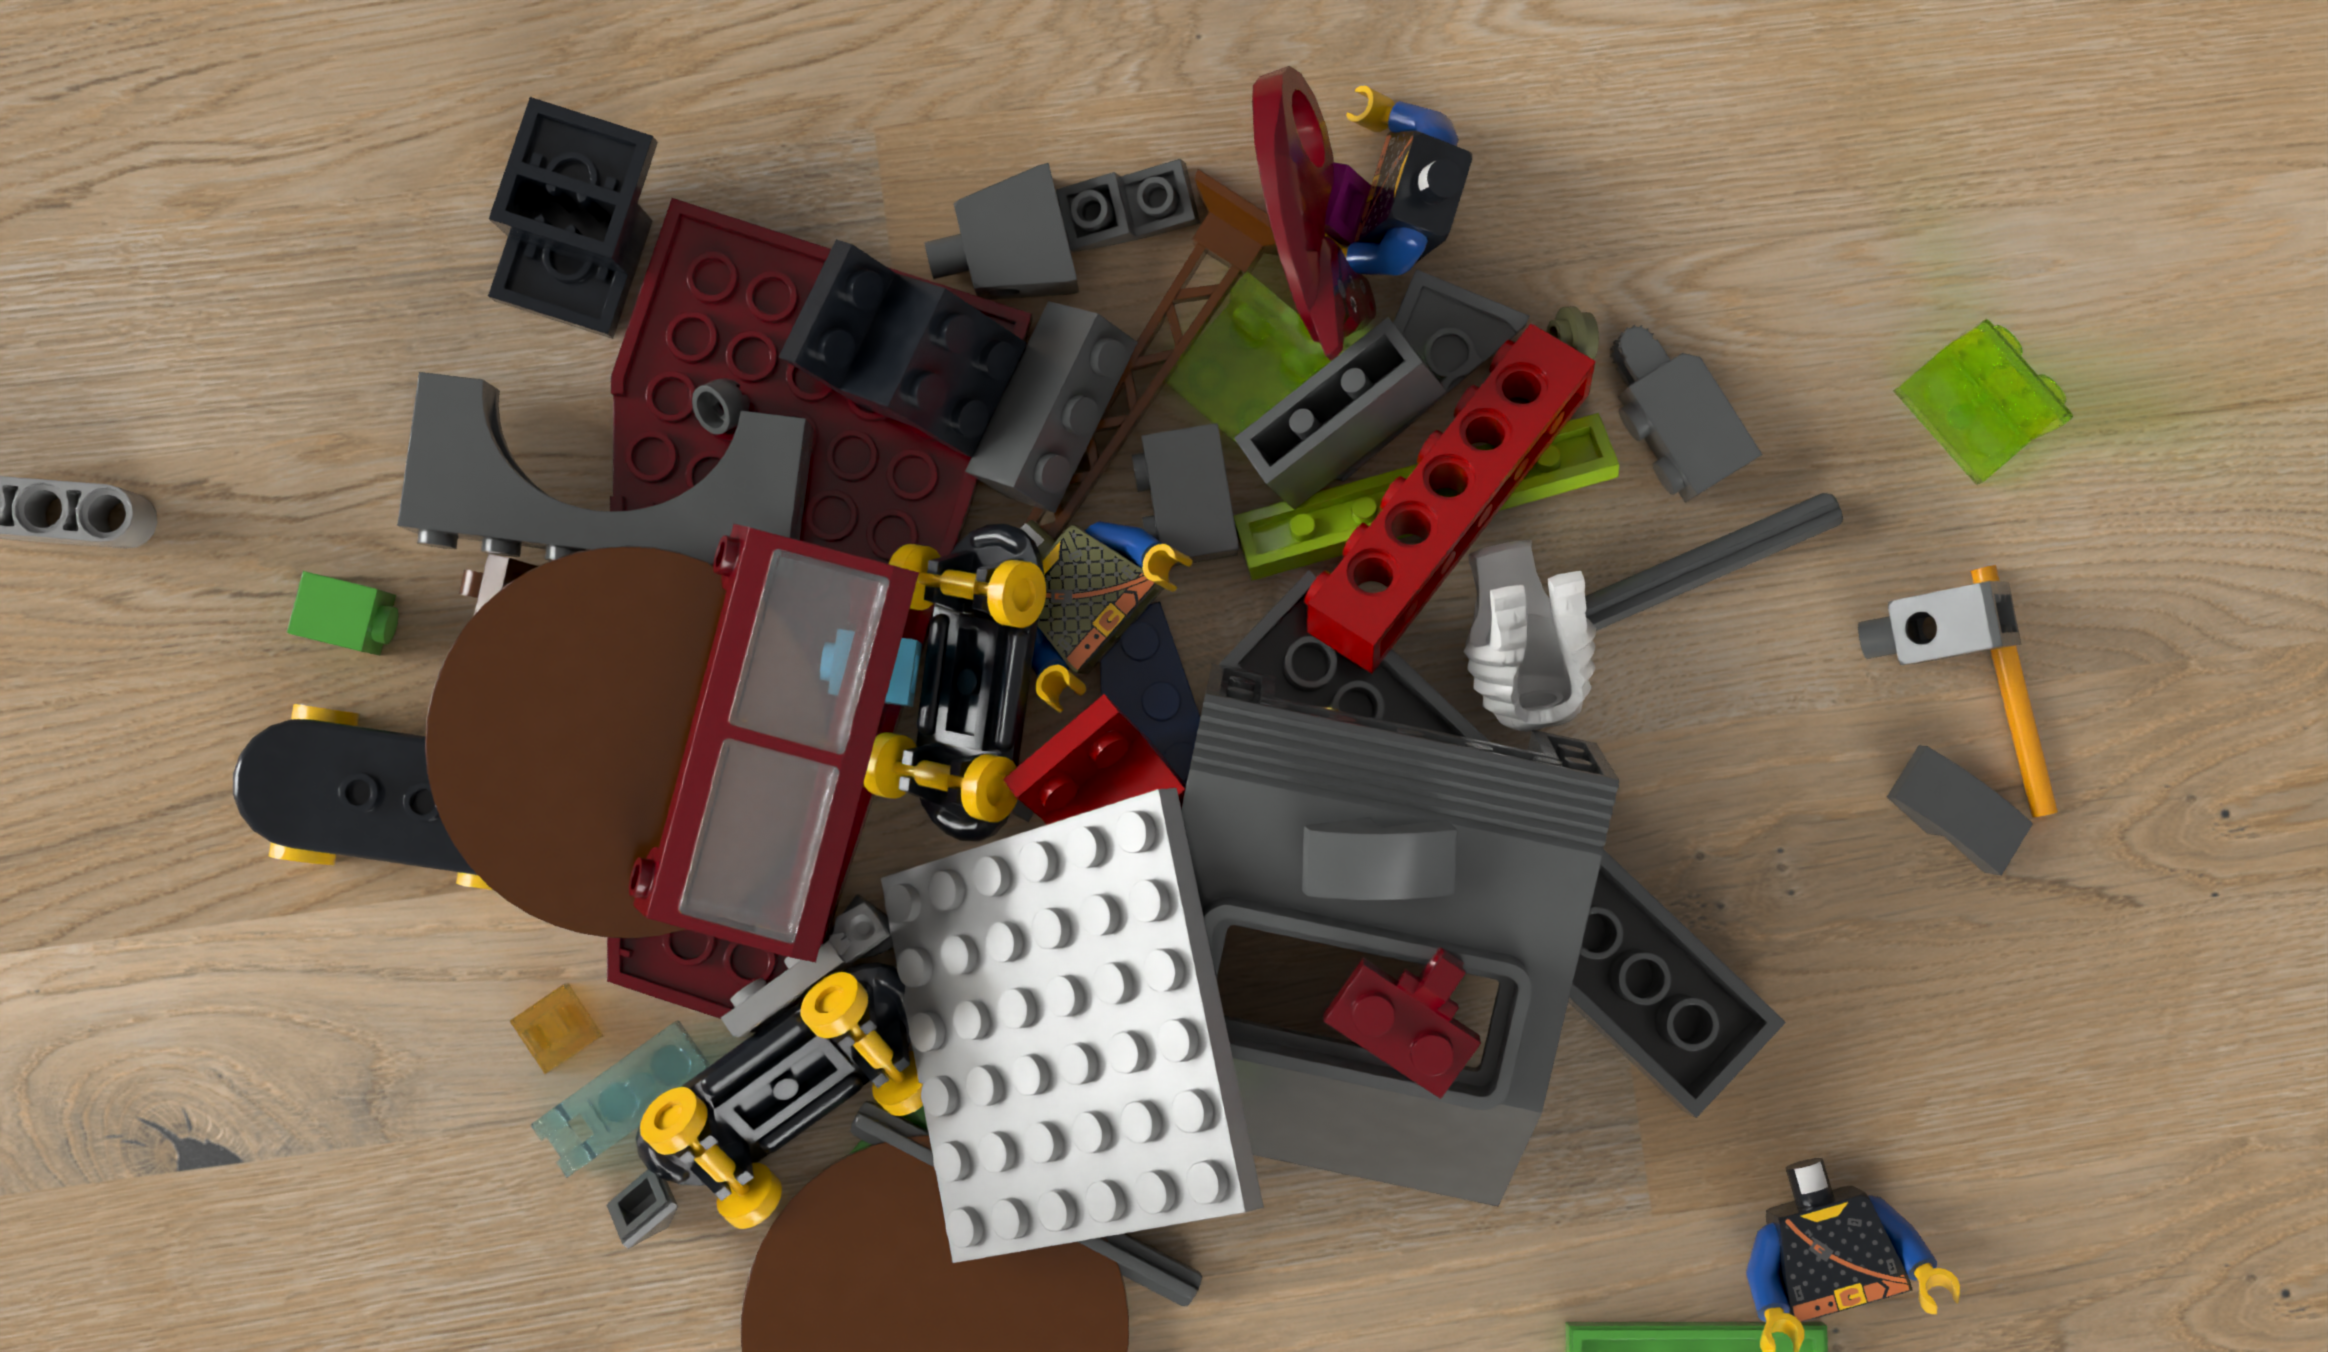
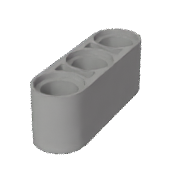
M0 476V539L127 549L139 547L146 543L155 532L157 526L156 510L152 503L143 495L108 484ZM59 498L62 503L61 516L55 524L49 527L46 521L47 508L53 500ZM122 502L126 512L125 520L117 530L112 532L109 527L108 517L113 507Z

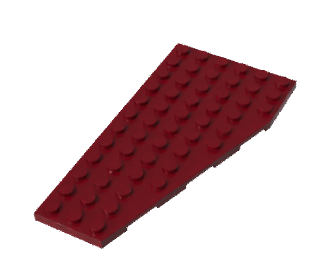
M671 198L611 374V394L613 395V496H610V512L638 510L669 501L693 488L716 467L730 446L737 427L722 434H713L707 431L699 423L694 413L692 397L698 387L710 381L723 378L734 380L741 385L739 389L742 395H748L750 399L749 412L805 418L814 428L800 541L889 564L893 554L906 544L929 546L935 549L940 557L949 555L960 541L979 480L965 472L972 457L955 452L914 426L863 408L779 357L831 251L830 248ZM889 268L895 273L946 288L1026 342L1033 321L1031 313ZM798 554L795 579L777 577L776 588H764L762 597L787 622L800 641L813 666L822 692L829 737L839 697L829 694L831 682L822 681V662L827 642L837 643L839 629L857 631L858 625L849 622L852 610V592L849 584L853 569ZM935 604L924 610L909 609L902 638L913 639L922 643L921 655L929 634L930 621L933 618ZM884 703L876 736L885 732L896 733L904 706ZM864 784L821 945L825 943L827 934L831 929L875 796L866 789ZM801 840L787 861L770 880L753 895L728 912L761 918L765 902L774 896L782 874L792 876ZM688 929L651 937H607V982L721 1019L722 1016L735 1008L730 999L742 988L759 978H764L768 984L788 970L784 963L787 957ZM742 930V931H746V932H750V933H753V934H757V935L764 936V935H762L761 933L752 932V931H747V930Z

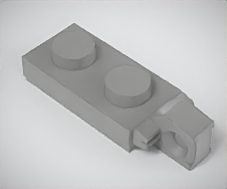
M865 902L837 916L833 935H830L827 942L820 945L816 963L787 957L784 963L788 970L767 984L764 978H759L738 991L730 999L735 1008L722 1016V1021L733 1037L748 1039L805 998L809 990L821 979L852 967L854 961L890 936L888 930L876 912Z

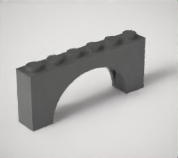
M419 372L397 524L399 527L417 533V544L443 549H457L458 539L482 541L481 552L509 557H520L522 546L546 549L545 560L549 561L574 552L625 545L647 546L681 552L713 565L718 544L723 535H731L733 524L800 541L814 428L805 418L741 411L735 435L725 455L716 467L693 488L678 497L648 508L617 512L595 511L569 505L550 497L525 475L511 454L503 435L499 413L500 390L483 379ZM781 549L775 550L764 588H776L777 577L795 579L798 554Z

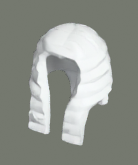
M1532 540L1506 542L1481 548L1468 554L1478 595L1475 603L1473 623L1463 652L1469 658L1467 670L1474 676V690L1483 695L1482 707L1493 712L1502 725L1517 731H1538L1545 727L1559 726L1572 721L1581 712L1583 700L1592 688L1588 679L1596 668L1591 657L1596 647L1593 639L1597 628L1586 618L1585 580L1582 572H1568L1548 578V597L1536 572L1532 553Z

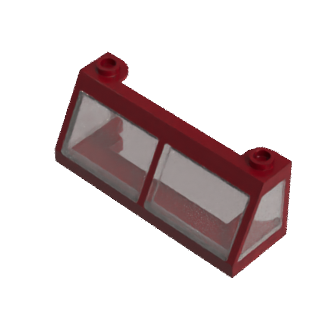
M733 524L731 535L722 536L714 557L713 571L715 574L722 575V587L727 591L659 848L653 847L647 858L638 857L635 861L629 881V895L635 897L633 906L648 919L786 957L816 963L919 572Z

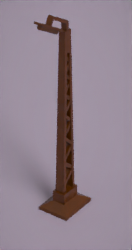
M1197 169L1194 180L1208 215L1192 238L1195 248L1138 338V343L1094 434L1119 428L1100 457L1093 434L1087 446L1091 470L1073 475L1068 487L1079 485V487L1065 507L1061 500L1054 513L1055 522L1040 526L1055 541L1062 534L1239 278L1242 276L1248 279L1264 253L1279 256L1268 213ZM1206 254L1230 268L1219 284L1186 288ZM1208 299L1183 335L1175 304ZM1168 318L1175 348L1143 356ZM1163 364L1138 400L1133 372ZM1125 386L1130 413L1105 418ZM1034 507L1024 524L1030 520H1034L1039 524L1046 510Z

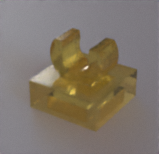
M569 983L561 985L510 1020V1023L544 1074L553 1071L603 1037V1034Z

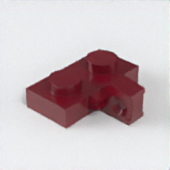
M1442 947L1438 948L1418 977L1405 969L1397 980L1365 958H1362L1323 1013L1325 1023L1439 1099L1444 1096L1481 1044L1479 1034L1453 1018L1459 1009V1004L1449 997L1466 974V970L1463 969V961Z

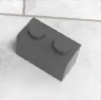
M1218 423L1142 435L1144 453L1132 454L1137 491L1150 490L1154 515L1142 517L1144 530L1163 544L1169 545L1192 559V563L1238 556L1239 546ZM1177 562L1173 566H1179L1184 564Z

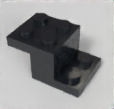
M530 97L489 216V220L505 233L508 238L488 297L495 302L613 339L653 222L638 204L658 144L654 136Z
M836 239L779 357L863 408L914 426L955 452L972 457L1027 343L946 288L895 273L853 244Z

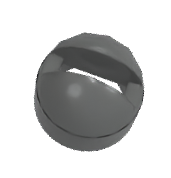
M727 378L716 379L698 387L694 391L692 397L693 410L699 423L707 431L713 434H722L738 426L741 411L749 412L750 399L748 395H742L739 389L741 385L736 381Z

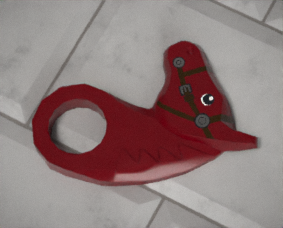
M1287 66L1261 75L1253 84L1254 145L1270 225L1294 303L1313 342L1321 344L1325 356L1331 361L1343 350L1344 337L1364 329L1375 318L1376 304L1368 279L1362 274L1354 272L1341 248L1334 240L1325 236L1326 210L1334 183V157L1329 134L1316 97L1302 73L1291 66Z

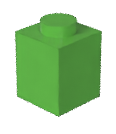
M303 571L287 633L380 656L383 644H389L396 632L399 618L398 609L393 607L396 595L379 589Z

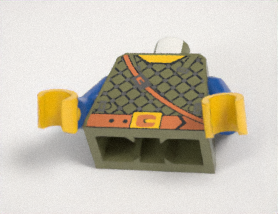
M1034 520L1024 524L1020 529H1023L1036 542L1042 556L1046 582V599L1042 612L1038 617L1032 668L1038 678L1036 681L1037 695L1057 712H1062L1064 709L1059 703V696L1064 688L1069 686L1078 695L1082 696L1085 694V684L1069 671V667L1077 674H1089L1119 641L1122 634L1142 615L1164 589L1172 592L1176 591L1178 587L1169 581V571L1177 562L1191 567L1192 559L1169 545L1163 544L1140 527L1098 521L1084 529L1072 524L1055 541Z

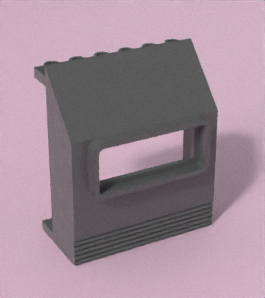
M1212 663L1181 811L1216 980L1227 929L1231 925H1237L1427 965L1438 948L1442 947L1464 962L1463 969L1466 970V974L1495 979L1499 982L1481 1063L1477 1067L1465 1066L1441 1099L1355 1042L1224 1015L1253 1155L1498 1207L1543 1111L1601 865L1603 847L1606 843V835L1609 830L1613 806L1616 800V792L1619 788V778L1597 743L1532 730L1528 750L1275 698L1276 676ZM1370 818L1380 827L1446 819L1458 829L1455 893L1451 896L1406 900H1347L1306 896L1302 892L1304 825Z

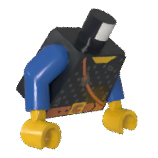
M1359 86L1354 92L1368 98V106L1358 116L1347 112V118L1373 132H1382L1388 127L1391 132L1386 136L1354 242L1348 248H1345L1326 233L1325 236L1334 240L1341 248L1354 272L1366 275H1403L1410 271L1415 263L1447 239L1472 163V153L1457 147L1459 139L1453 123L1443 113L1401 101L1395 104L1391 98L1367 86Z
M1823 1158L1799 1161L1785 1168L1795 1201L1766 1210L1767 1225L1757 1231L1746 1269V1276L1758 1318L1766 1322L1760 1338L1762 1352L1776 1351L1775 1340L1772 1336V1333L1775 1332L1787 1334L1792 1340L1793 1351L1799 1352L1805 1338L1802 1322L1913 1291L1910 1280L1919 1281V1302L1921 1308L1929 1314H1937L1938 1308L1934 1299L1927 1292L1932 1287L1942 1286L1948 1289L1953 1297L1952 1299L1957 1304L1959 1303L1960 1284L1958 1278L1946 1269L1936 1268L1937 1260L1917 1230L1885 1200L1878 1196H1868L1866 1192L1854 1186H1844L1832 1190Z

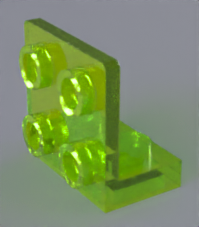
M1247 271L1230 290L1229 304L1193 344L1167 381V385L1211 423H1218V428L1238 445L1234 439L1237 435L1331 361L1325 356L1321 344L1313 342L1300 315Z
M1984 319L1951 340L1893 390L1976 485L1986 481L2029 442L2064 426L2073 418L2071 411L2064 405L2067 399L2058 384L2044 374L2038 375L2021 356L2023 349L2017 338L2003 326H1994L1988 319Z

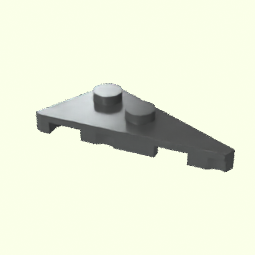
M1416 269L1393 323L1415 348L1447 392L1335 479L1344 482L1496 353L1505 341L1511 340L1523 330L1529 315Z

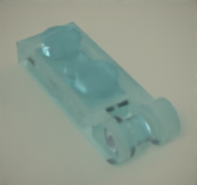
M679 1020L675 1021L537 1119L530 1126L541 1141L547 1138L561 1157L556 1163L566 1178H568L636 1130L646 1109L658 1096L670 1089L681 1087L709 1067L710 1064ZM578 1115L583 1117L594 1133L593 1136L583 1143L569 1124Z

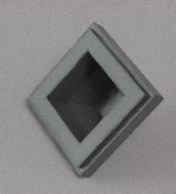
M648 1169L606 1205L619 1238L628 1249L667 1229L678 1208L667 1180L661 1179Z

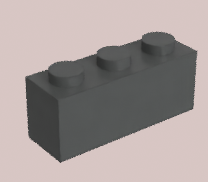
M1048 301L965 472L1008 498L1055 513L1138 342L1098 313Z
M1387 317L1234 439L1266 485L1295 510L1447 391L1391 319Z

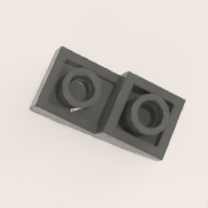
M1181 159L1124 176L1112 172L1056 189L1069 248L1072 252L1126 243L1200 224L1187 166Z
M1919 745L1887 795V798L1923 831L1931 835L1944 836L1980 870L1988 874L2002 876L2033 825L2018 809L1985 783L1928 746Z
M1370 818L1304 825L1302 892L1309 897L1347 900H1406L1454 895L1458 829L1446 819L1380 827Z

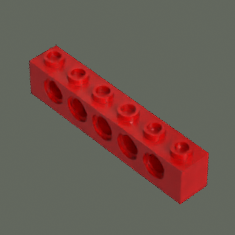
M1531 323L1516 342L1510 339L1505 341L1491 362L1489 368L1491 374L1480 387L1472 384L1461 396L1454 410L1453 416L1455 419L1444 433L1435 430L1425 441L1417 458V463H1419L1407 479L1399 476L1389 486L1380 504L1382 511L1370 526L1366 523H1361L1350 535L1343 549V560L1332 573L1324 570L1314 580L1304 600L1305 604L1308 605L1307 632L1372 674L1588 397L1596 361ZM1520 397L1529 400L1531 403L1517 404L1508 399ZM1485 442L1496 448L1480 450L1473 447L1472 444ZM1440 488H1451L1460 494L1454 497H1444L1434 491ZM1405 534H1413L1419 536L1424 541L1419 544L1409 545L1400 542L1396 538ZM1368 581H1375L1385 585L1387 589L1378 593H1370L1358 586Z

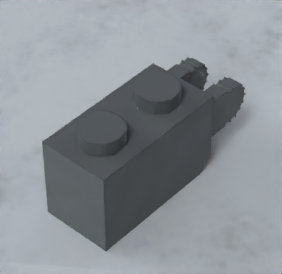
M1633 325L1631 328L1627 327L1624 330L1625 333L1622 332L1618 340L1613 342L1614 346L1610 348L1612 351L1610 357L1613 358L1612 363L1617 364L1616 370L1627 385V388L1618 396L1623 404V407L1619 409V415L1631 436L1637 441L1645 439L1656 456L1657 461L1653 462V469L1663 487L1671 495L1678 492L1686 503L1763 454L1701 357L1682 353L1670 360L1658 339H1653L1654 333H1650L1648 331L1649 328L1645 329L1642 325L1640 327Z

